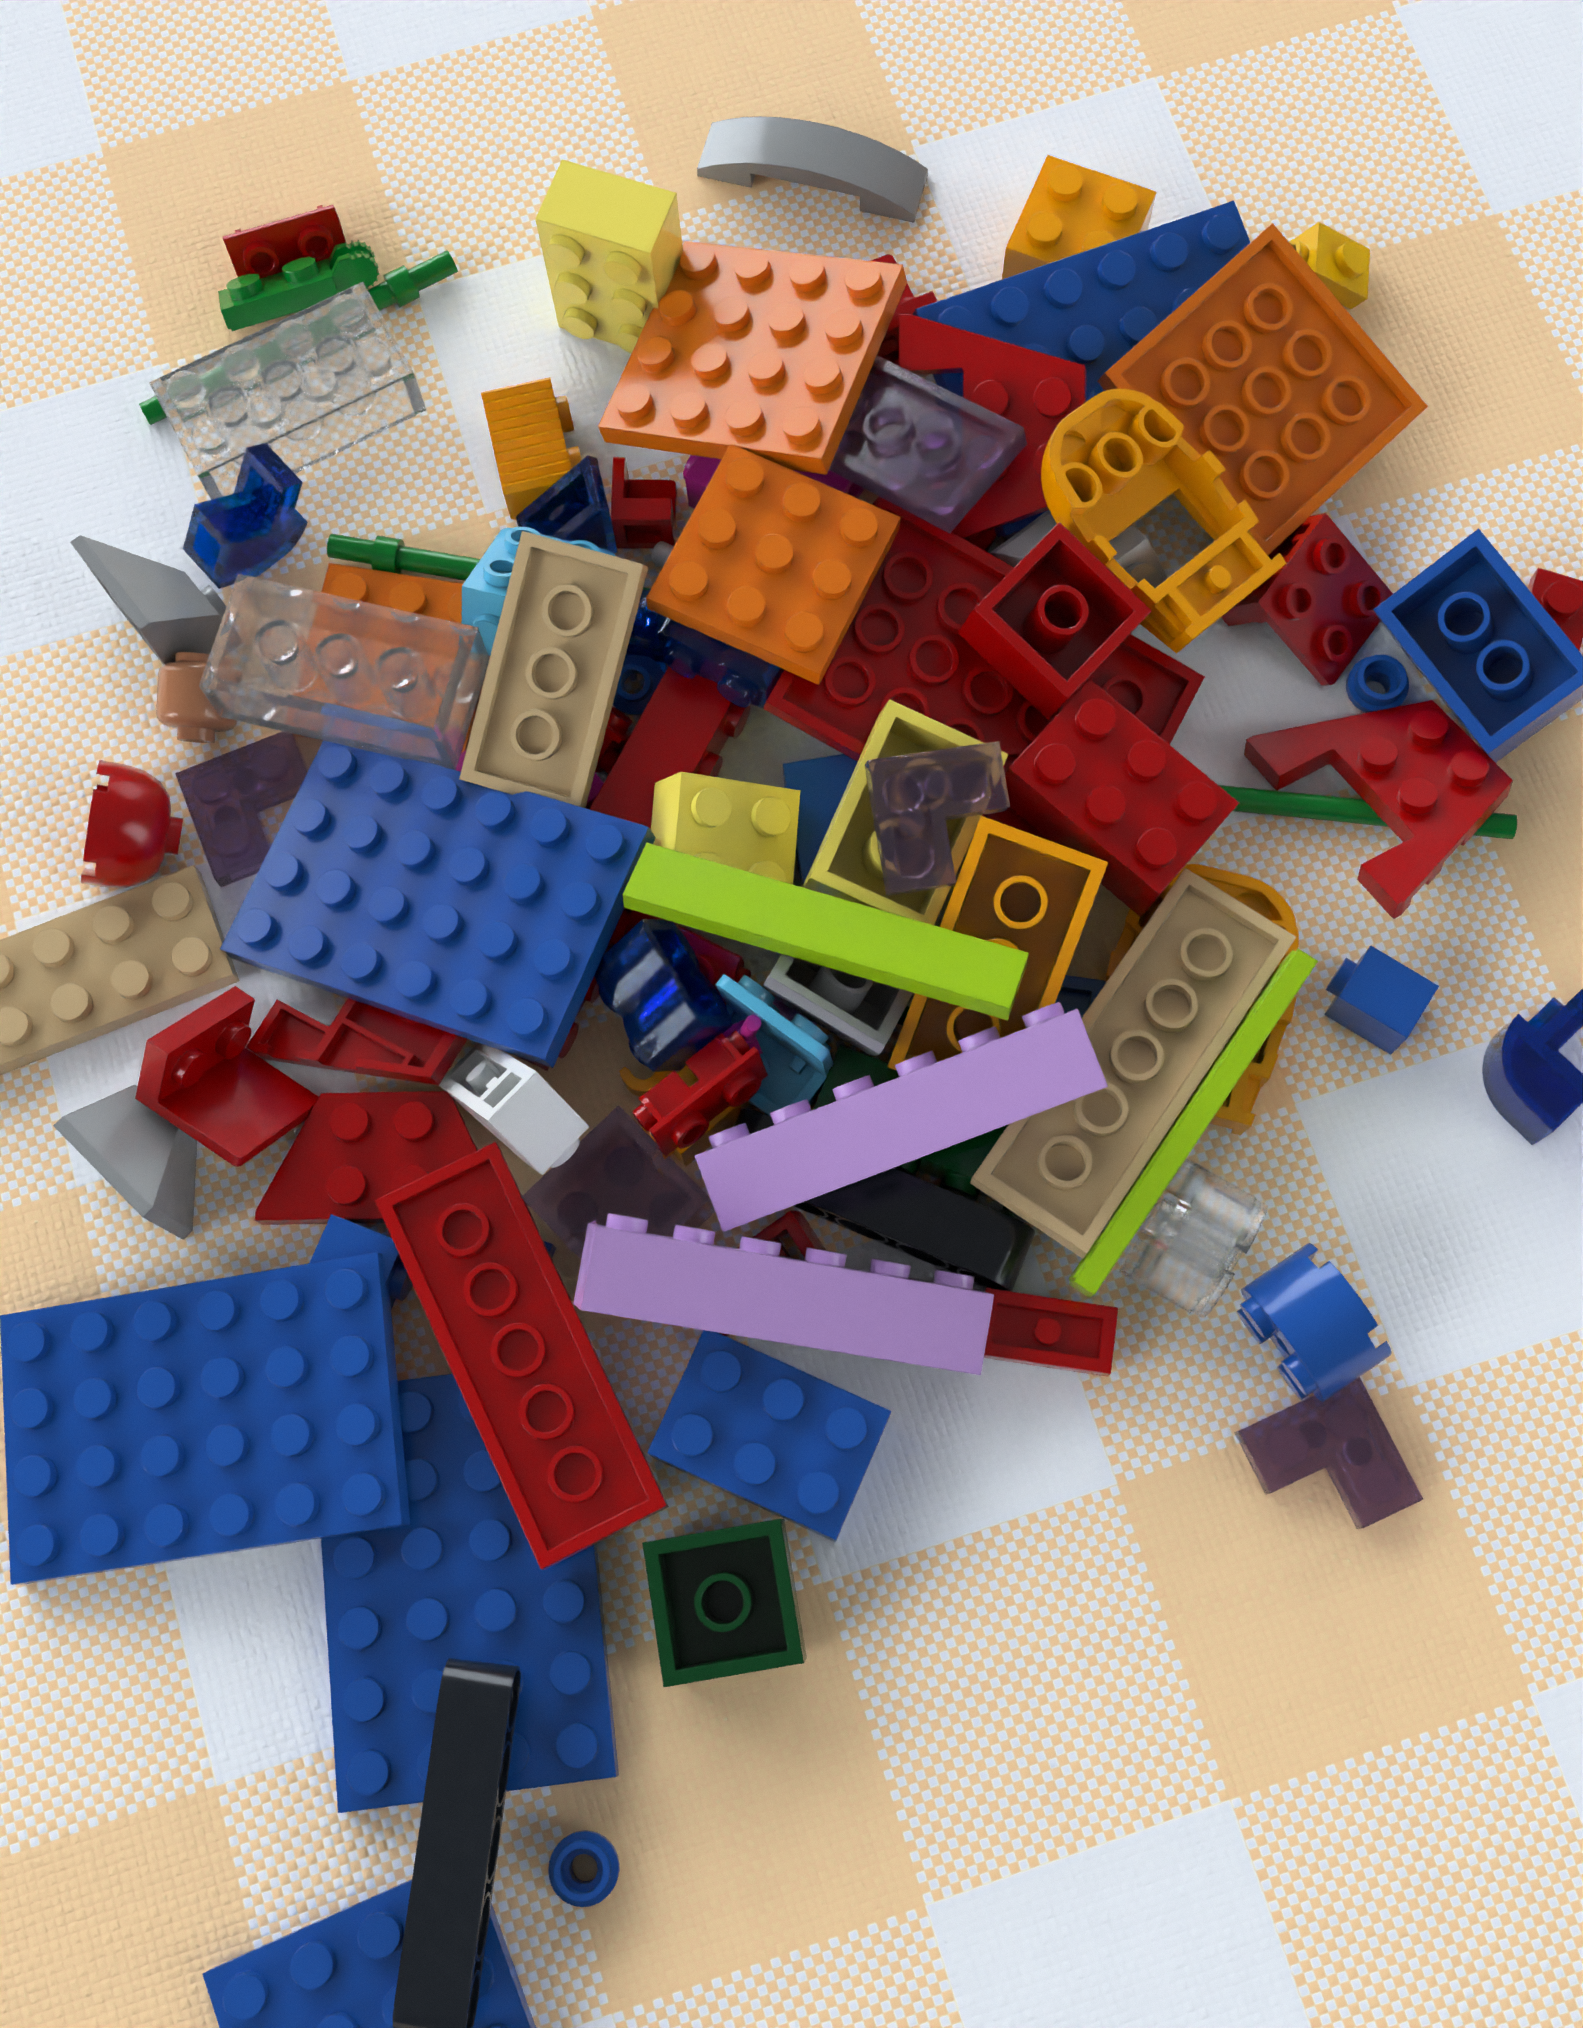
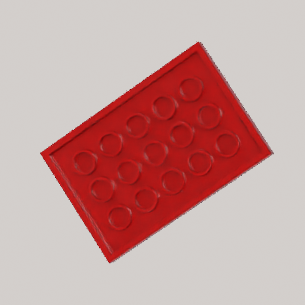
M883 493L876 507L900 516V529L820 684H815L784 670L763 707L764 710L857 762L878 715L889 699L1007 753L1008 757L982 816L1048 840L999 799L995 793L1008 768L1084 684L1091 679L1170 745L1205 676L1130 634L1066 702L1047 719L957 633L972 610L1014 567Z

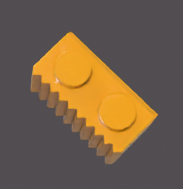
M550 377L481 392L502 491L510 518L518 520L522 516L529 518L533 514L541 515L545 511L552 513L556 509L564 510L568 506L575 508L579 504L575 484L586 482L579 447L566 448L563 433L574 431L567 396H554Z

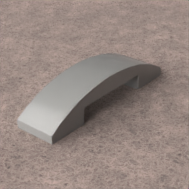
M758 116L713 122L697 167V175L703 178L751 188L757 174L860 197V211L914 223L928 177V168L892 147L845 129L800 119Z

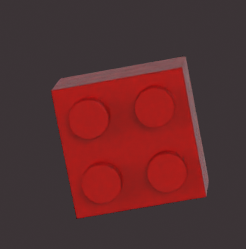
M1058 522L972 610L957 633L1041 714L1049 719L1152 610L1072 533Z

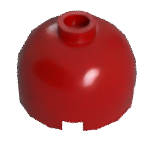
M99 760L96 774L109 776L108 786L97 784V789H93L83 861L96 863L95 870L84 868L81 874V884L107 888H128L145 883L158 873L165 853L178 855L183 818L171 816L170 795L162 783L144 770L126 764Z

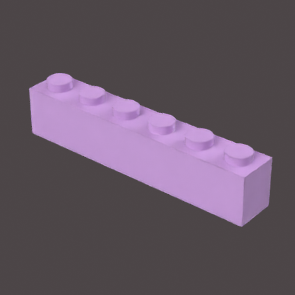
M1061 1002L1051 1004L1022 1016L1026 1029L1000 1038L997 1027L986 1029L959 1040L962 1053L937 1062L933 1051L896 1064L895 1067L899 1077L874 1087L872 1079L868 1075L832 1089L836 1101L815 1110H811L808 1099L771 1112L770 1115L774 1125L750 1134L746 1123L709 1136L712 1149L695 1155V1159L722 1231L725 1232L1108 1087L1079 1010L1075 1009L1064 1013Z
M611 1213L607 1215L606 1226L588 1223L573 1302L582 1311L981 1375L994 1294L973 1289L975 1276L935 1269L933 1282L909 1278L911 1265L872 1258L869 1271L845 1267L847 1254L809 1247L806 1249L805 1260L779 1256L781 1243L745 1236H741L739 1249L713 1244L715 1238L714 1231L682 1225H675L673 1237L646 1233L649 1220Z

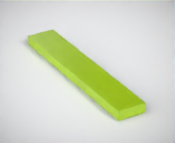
M647 842L623 893L624 908L1007 1021L1024 975L1029 955L1025 951Z
M1298 948L1296 951L1292 950L1280 963L1088 1253L1081 1259L1069 1277L1070 1286L1088 1298L1096 1294L1318 961Z

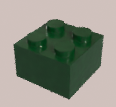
M784 1519L769 1520L642 1543L663 1687L802 1664L806 1661L805 1642Z

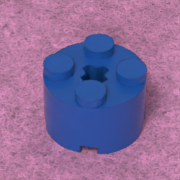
M1307 1243L1241 1289L1245 1301L1240 1304L1241 1309L1237 1311V1314L1259 1344L1270 1338L1285 1359L1281 1361L1277 1369L1296 1396L1302 1400L1313 1393L1320 1401L1324 1402L1391 1356L1392 1352L1387 1341L1375 1348L1367 1334L1378 1326L1372 1314L1352 1286L1330 1261L1320 1268L1311 1261L1318 1249L1313 1244Z

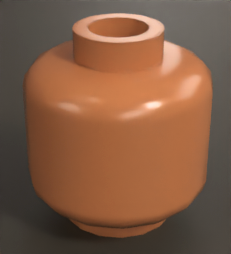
M178 652L175 653V662L164 664L159 669L156 715L162 724L177 728V740L195 743H215V732L229 731L237 725L240 678L234 670L225 667V657L205 653Z

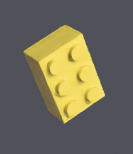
M562 159L535 218L558 326L578 338L591 339L593 337L619 345L623 350L632 354L652 309L659 308V302L668 289L683 253L677 193Z
M889 699L875 721L802 887L935 925L1008 754Z

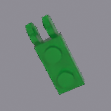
M351 240L350 244L345 242L335 245L329 259L316 262L312 257L299 258L285 264L282 267L283 272L261 279L258 274H246L229 281L226 285L227 289L218 291L220 310L227 328L232 331L338 300L340 297L362 291L363 287L368 289V286H374L373 283L378 281L379 267L375 262V255L371 250V246H367L365 242L361 243L359 240L357 242Z

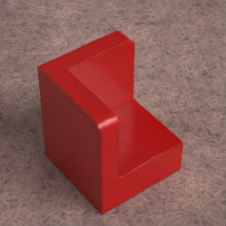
M613 457L610 520L616 549H654L655 545L660 541L675 546L677 500L675 481L629 479L625 457Z

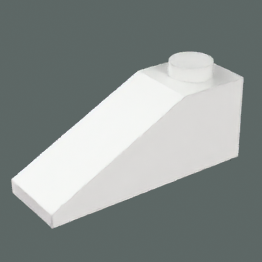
M477 1043L444 1076L439 1084L458 1104L521 1160L541 1175L550 1167L555 1168L566 1162L577 1150L580 1144L579 1137L590 1127L535 1070L507 1053L481 1043Z

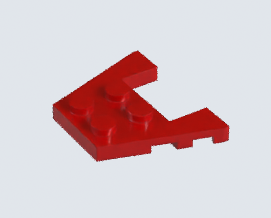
M899 314V371L903 376L963 373V499L959 501L901 503L965 540L975 538L977 534L1004 524H1012L1049 510L1044 498L1041 482L1043 455L1052 433L1061 420L1086 402L1085 365L915 315Z
M1433 700L1253 735L1246 739L1244 756L1276 791L1326 765H1331L1403 841L1399 845L1361 864L1357 879L1393 919L1404 913L1410 906L1412 897L1424 884H1430L1442 870L1443 863L1460 844L1464 846L1508 797L1513 780Z
M349 998L331 1025L326 1026L277 999L246 1048L264 1060L439 1086L468 1039Z

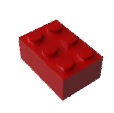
M1091 679L1084 684L1013 762L995 793L999 799L1049 841L1107 861L1108 865L1100 884L1140 917L1239 804L1236 799Z

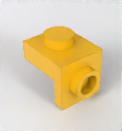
M1317 222L1295 239L1289 241L1343 306L1353 309L1368 299L1369 248L1321 222Z

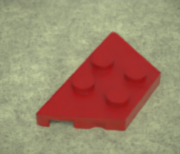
M447 1091L321 1093L255 1210V1221L261 1225L327 1224L332 1214L353 1223H385L375 1202L376 1199L477 1151L478 1148L465 1125L466 1123L455 1100Z

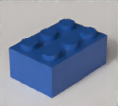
M1479 528L1373 609L1382 625L1461 725L1495 763L1583 699V655Z
M703 1330L647 1453L658 1461L836 1542L892 1411L718 1332Z

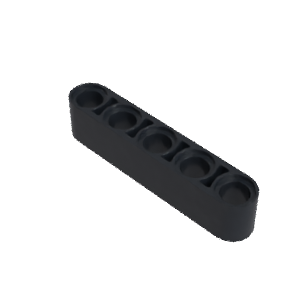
M741 1109L734 1126L746 1123L750 1134L774 1125L770 1116L750 1109ZM896 1168L886 1170L794 1205L798 1209L943 1270L975 1276L974 1283L981 1286L1011 1292L1035 1235L1033 1228L1018 1219Z
M449 1658L444 1667L438 1695L394 2001L393 2028H473L519 1701L521 1679L519 1666Z

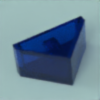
M587 455L516 516L518 527H529L537 530L542 535L561 540L588 541L595 544L598 548L618 553L610 511L596 457Z

